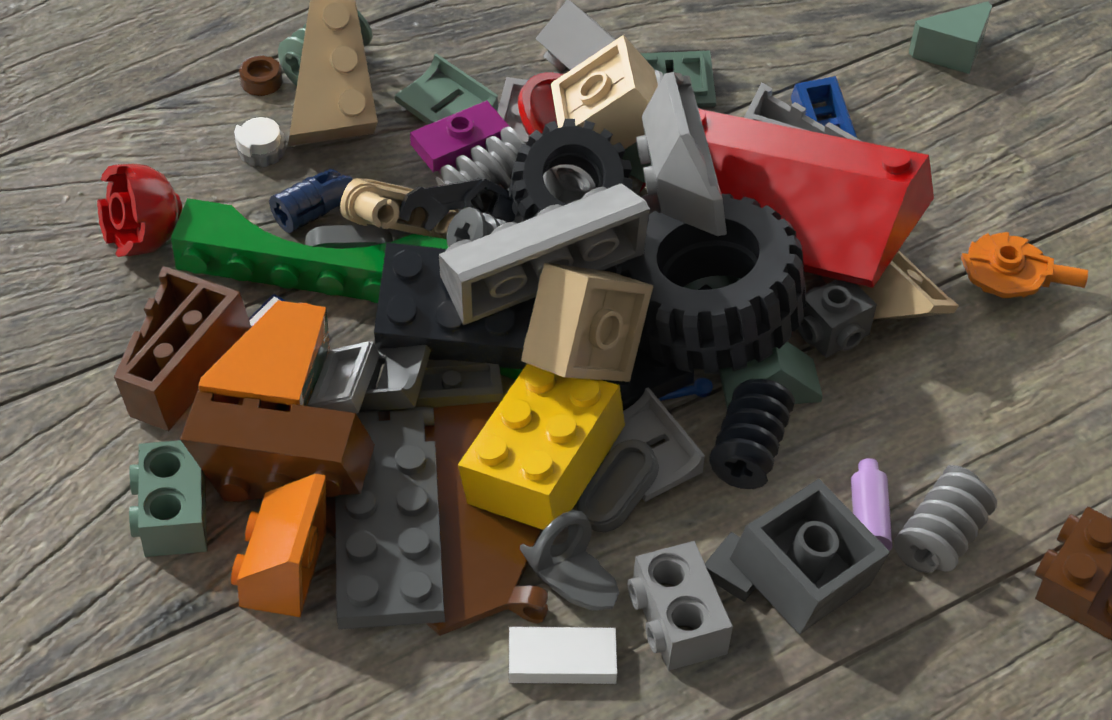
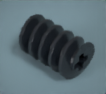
M749 379L740 383L734 389L732 400L727 407L726 416L722 421L721 430L717 434L715 446L711 450L709 459L712 470L728 485L740 489H756L763 487L768 482L766 474L773 469L774 457L777 456L779 451V442L783 440L784 428L788 425L789 413L793 411L795 404L792 393L785 386L766 379Z

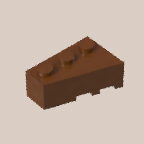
M163 266L158 276L161 284L155 297L148 298L144 308L146 318L140 331L133 332L114 379L131 418L170 431L194 402L197 391H199L198 385L201 377L251 328L239 291Z
M197 391L180 440L224 501L244 502L246 500L263 499L266 492L313 474L326 475V497L361 494L375 444L356 413L292 404L290 412L260 408V399L244 398L242 405L215 402L213 401V393Z

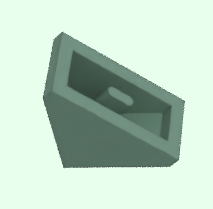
M987 1L915 21L909 54L912 58L970 74L985 36L992 5Z
M786 342L780 349L777 347L772 348L773 354L759 363L756 359L747 362L746 368L733 371L732 367L719 369L726 407H728L732 400L734 389L740 383L749 379H766L785 386L792 393L795 404L822 402L823 395L814 359L789 342Z

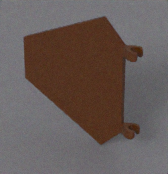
M500 402L433 407L435 426H425V441H435L445 614V622L426 624L439 636L507 609L521 618L536 624L542 623L548 612V605L546 604L548 593L545 589L537 586H518L528 565V561L520 550V545L525 544L526 546L533 547L543 530L467 504L458 468L459 462ZM379 411V421L390 420V411ZM326 497V530L336 539L335 497Z

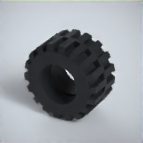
M565 119L563 126L560 128L553 121L545 124L543 133L536 129L529 135L527 144H522L518 151L510 178L509 196L514 199L512 209L515 216L522 215L523 221L536 217L546 207L555 204L562 206L568 204L555 198L548 191L543 180L544 173L558 165H574L583 169L591 176L596 188L605 187L608 189L622 183L631 190L633 179H629L632 171L630 160L622 159L626 150L620 142L615 145L610 143L613 134L605 128L601 134L593 131L595 123L585 120L583 127L576 126L575 119Z

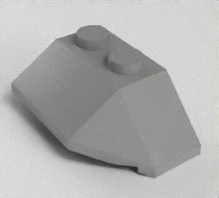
M676 72L666 73L642 115L644 135L636 137L641 165L650 163V166L643 167L648 196L657 194L662 214L716 236L726 235L723 198L690 76H682V74Z

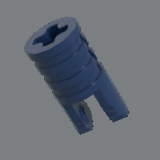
M329 169L328 171L325 170L324 173L321 172L313 177H308L302 182L294 184L291 188H286L281 193L271 196L269 204L276 222L285 232L291 233L297 230L298 227H303L309 222L318 219L319 216L326 215L330 210L340 206L344 190L353 180L352 177L348 175L340 176L341 173H338V171Z

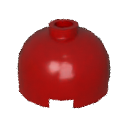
M118 164L108 166L101 177L102 181L108 182L106 199H98L97 201L99 224L106 244H116L118 249L115 255L117 257L142 255L157 251L171 238L182 212V202L179 195L175 193L172 185L162 173L147 165Z

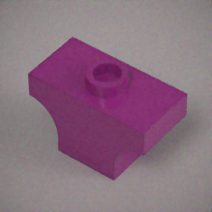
M486 100L410 132L411 146L432 172L438 171L441 174V167L445 165H450L457 170L456 158L461 155H465L472 160L471 148L479 145L486 150L485 143L487 138L495 136L501 140V129L509 125Z

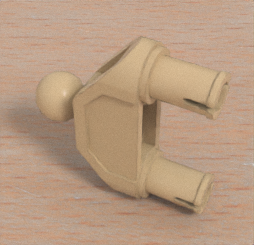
M363 178L353 179L347 185L340 204L342 216L359 225L367 226V224H371L383 229L390 228L446 239L448 225L454 216L459 213V210H449L448 214L433 230L428 231L421 228L426 216L424 209L421 207L413 209L409 221L399 218V208L405 195L414 189Z

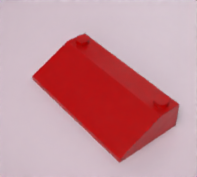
M698 108L721 194H731L736 200H742L743 197L754 199L760 203L761 208L767 205L781 215V219L784 218L796 231V238L801 242L804 272L874 288L934 199L930 158L927 154ZM643 182L640 192L646 186V183Z

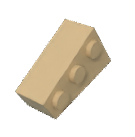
M310 0L288 147L374 134L378 121L355 0Z

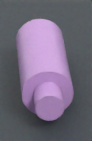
M866 458L858 463L859 471L851 477L853 514L890 551L892 548L888 478L884 472L879 470L878 462L875 459Z

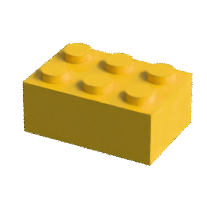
M527 363L458 464L467 504L542 530L561 514L571 511L625 427L620 386L603 380L562 377Z

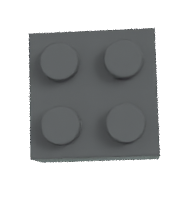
M818 478L746 525L730 560L787 622L801 634L870 586L890 551Z

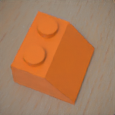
M313 474L268 491L264 495L260 511H251L245 531V541L249 542L245 555L237 554L231 573V585L238 586L239 607L301 618L326 535V475Z

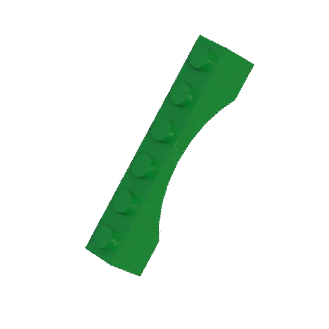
M187 198L171 236L177 270L188 271L194 274L202 273L232 278L238 281L276 285L287 289L294 288L319 292L330 296L338 295L369 300L378 303L386 243L369 247L343 249L308 246L285 240L264 231L247 220L232 205ZM411 234L395 241L387 242L442 249L448 248L447 239Z

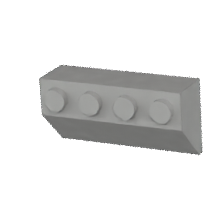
M622 183L608 189L598 187L590 190L580 200L564 206L559 204L551 205L541 210L536 217L521 223L508 222L498 226L490 235L474 241L461 240L452 244L445 252L439 254L440 276L463 325H466L536 297L544 263L605 270L643 255L650 208L643 198Z

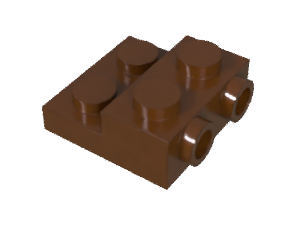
M1087 506L1080 518L1070 514L1057 537V541L1064 544L1059 553L1048 549L1041 560L1035 576L1042 579L1035 599L1112 640V519Z

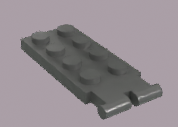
M433 406L393 409L390 410V420L379 421L378 410L359 411L356 414L374 442L375 447L361 494L335 496L338 629L445 622L435 441H425V426H435Z

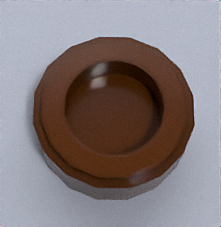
M254 56L245 60L239 68L240 85L244 91L251 95L265 96L272 94L283 83L281 65L272 57Z

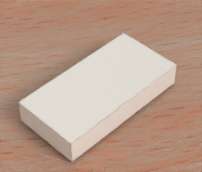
M509 627V683L616 684V628Z

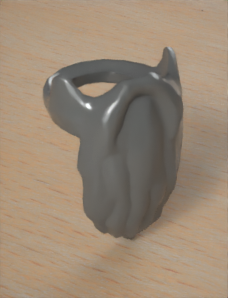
M571 510L558 516L543 530L533 547L526 546L525 544L520 545L522 554L537 576L568 602L593 611L612 609L619 595L617 582L600 565L596 558L586 552L592 529L589 518L582 511ZM568 527L567 540L562 544L552 545L559 533Z

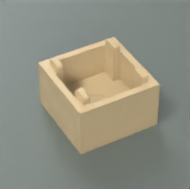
M624 35L551 83L558 128L563 126L565 119H575V125L578 127H583L585 120L595 123L593 131L601 134L605 128L612 133L610 143L615 145L620 142L624 149L637 142L636 137L644 135L642 115L657 89L658 83L653 67Z
M544 263L521 361L567 378L630 382L653 285L610 271Z

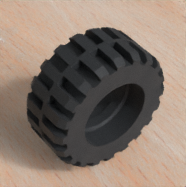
M721 194L727 231L726 235L721 236L713 235L661 212L658 213L655 210L649 214L644 254L618 264L617 274L653 285L639 347L644 352L651 353L652 358L667 366L671 362L675 363L678 370L690 373L694 369H704L705 374H719V369L732 367L733 371L746 368L747 362L756 359L759 363L773 354L772 348L777 347L780 349L792 337V331L794 332L800 326L804 317L803 309L806 307V287L801 242L796 238V231L784 218L781 219V215L767 205L761 208L760 203L754 199L743 197L742 200H736L731 194ZM709 276L740 278L739 281L718 289L693 290L684 288L685 285L692 281Z

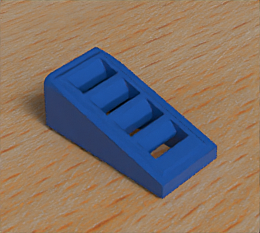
M836 76L795 84L791 95L792 104L796 102L805 107V115L823 126L830 122L857 138ZM825 102L827 105L818 108L812 107V104ZM829 114L832 116L831 119L821 121L816 119V117Z

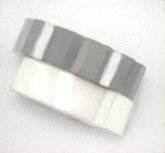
M257 117L246 121L242 126L236 125L234 131L238 155L244 163L254 167H267L270 164L279 162V159L284 157L286 150L285 135L274 120Z

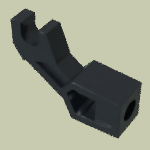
M479 177L473 180L426 188L418 186L405 195L399 208V218L409 221L413 209L417 207L423 208L426 216L421 228L432 231L448 214L449 210L471 207L481 212L480 208L472 206L471 200L475 199L481 190L494 193L486 214L506 222H514L516 216L512 209L514 199L510 198L509 191L485 178Z

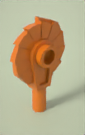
M1009 232L997 233L991 236L987 233L980 237L976 243L971 242L968 254L962 253L961 255L962 263L970 281L982 288V291L1001 298L1019 296L1024 298L1028 295L1036 294L1041 287H1049L1051 282L1085 288L1088 279V270L1054 264V258L1044 256L1041 250L1028 243L1029 239L1009 236Z

